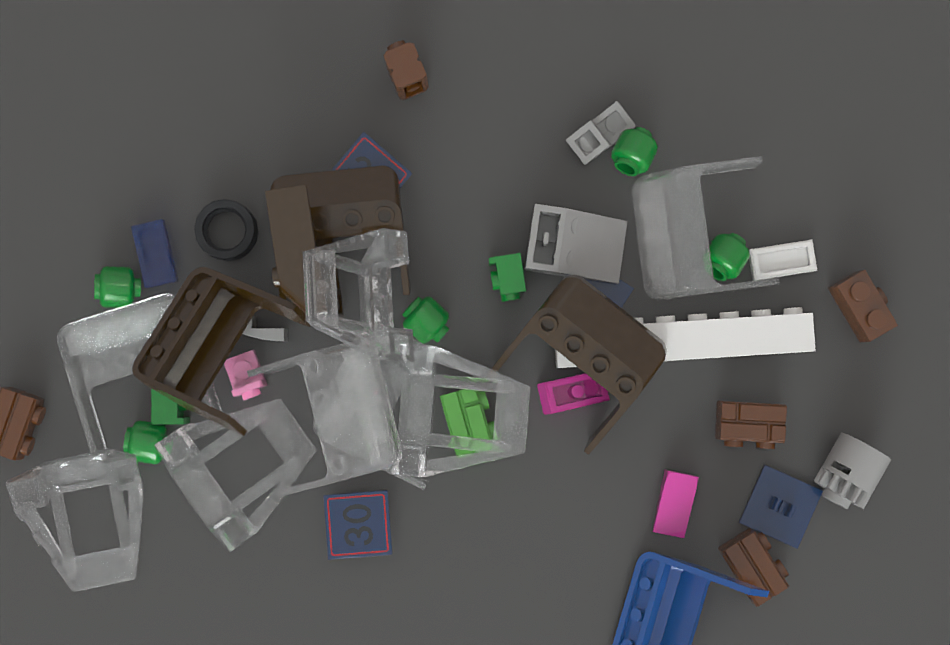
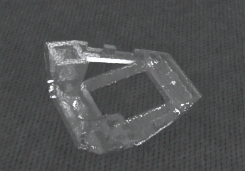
M382 228L303 251L306 322L315 329L366 355L388 362H414L413 329L394 328L391 268L409 264L407 232ZM368 248L361 262L335 254ZM336 269L358 274L360 321L338 317Z
M401 343L399 376H402L398 438L394 441L391 475L428 477L526 452L531 386L437 346ZM435 363L482 378L436 374ZM435 387L496 392L493 440L432 433ZM430 446L478 451L477 453L428 460Z
M281 398L228 414L248 430L247 433L256 426H259L284 461V464L232 501L229 500L204 464L240 439L242 435L229 430L199 451L193 440L226 428L211 420L182 426L154 445L170 476L209 531L229 552L260 530L317 451ZM278 484L254 513L247 518L242 509Z
M106 449L51 460L6 481L5 484L14 513L33 532V539L38 545L41 544L52 558L51 563L73 592L136 579L139 563L144 483L135 454ZM108 484L121 547L75 556L63 493ZM124 490H128L129 520L123 495ZM50 500L60 548L36 509L47 506Z

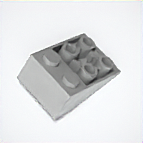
M535 204L524 270L559 276L579 275L586 280L619 284L628 221L568 208Z

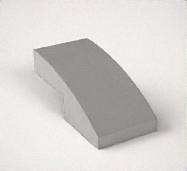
M616 101L595 119L590 120L566 141L583 164L586 165L615 144L622 131L630 128L634 129L637 125L622 105Z
M257 316L252 317L242 333L258 339L288 342V329L257 328Z

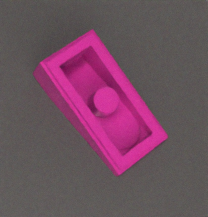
M586 373L537 384L544 415L610 400L608 391Z
M664 470L652 532L680 538L685 537L697 489L698 476Z

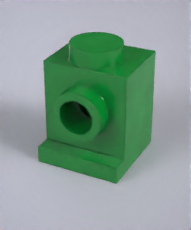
M521 253L488 258L489 266H496V271H490L493 290L500 291L501 301L519 300L520 293L526 292Z
M151 389V425L190 423V417H184V411H188V409Z

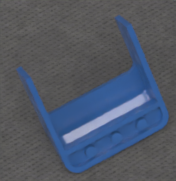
M646 552L636 562L612 645H692L707 590L712 581L753 596L768 597L769 591L700 565L660 553Z

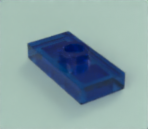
M160 219L131 226L145 288L149 289L179 282L165 220Z

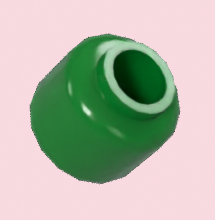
M645 128L625 129L620 133L612 149L611 158L619 172L628 176H636L649 170L657 153L658 145L652 137V133Z
M735 233L718 234L713 238L702 256V261L705 265L704 269L709 276L718 281L735 279L748 262L750 252L746 246V241L740 235Z
M104 266L100 270V274H95L94 299H99L101 306L105 308H129L133 304L134 297L141 296V278H134V271L130 267Z
M418 296L402 313V316L405 318L403 320V327L420 343H428L432 339L437 343L449 330L445 325L449 320V313L430 296L423 299Z
M136 421L132 427H127L123 452H128L131 461L158 464L162 461L163 455H170L173 436L167 435V428L164 424L151 425V422Z

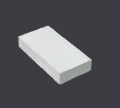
M812 239L749 249V262L753 281L818 271Z

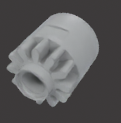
M841 432L814 482L824 488L821 494L823 497L848 510L852 503L864 509L891 459L870 445Z

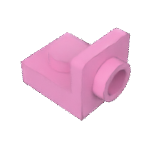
M250 350L225 361L224 366L233 388L231 391L233 397L242 395L244 401L262 394L260 388L267 386V382L255 350Z

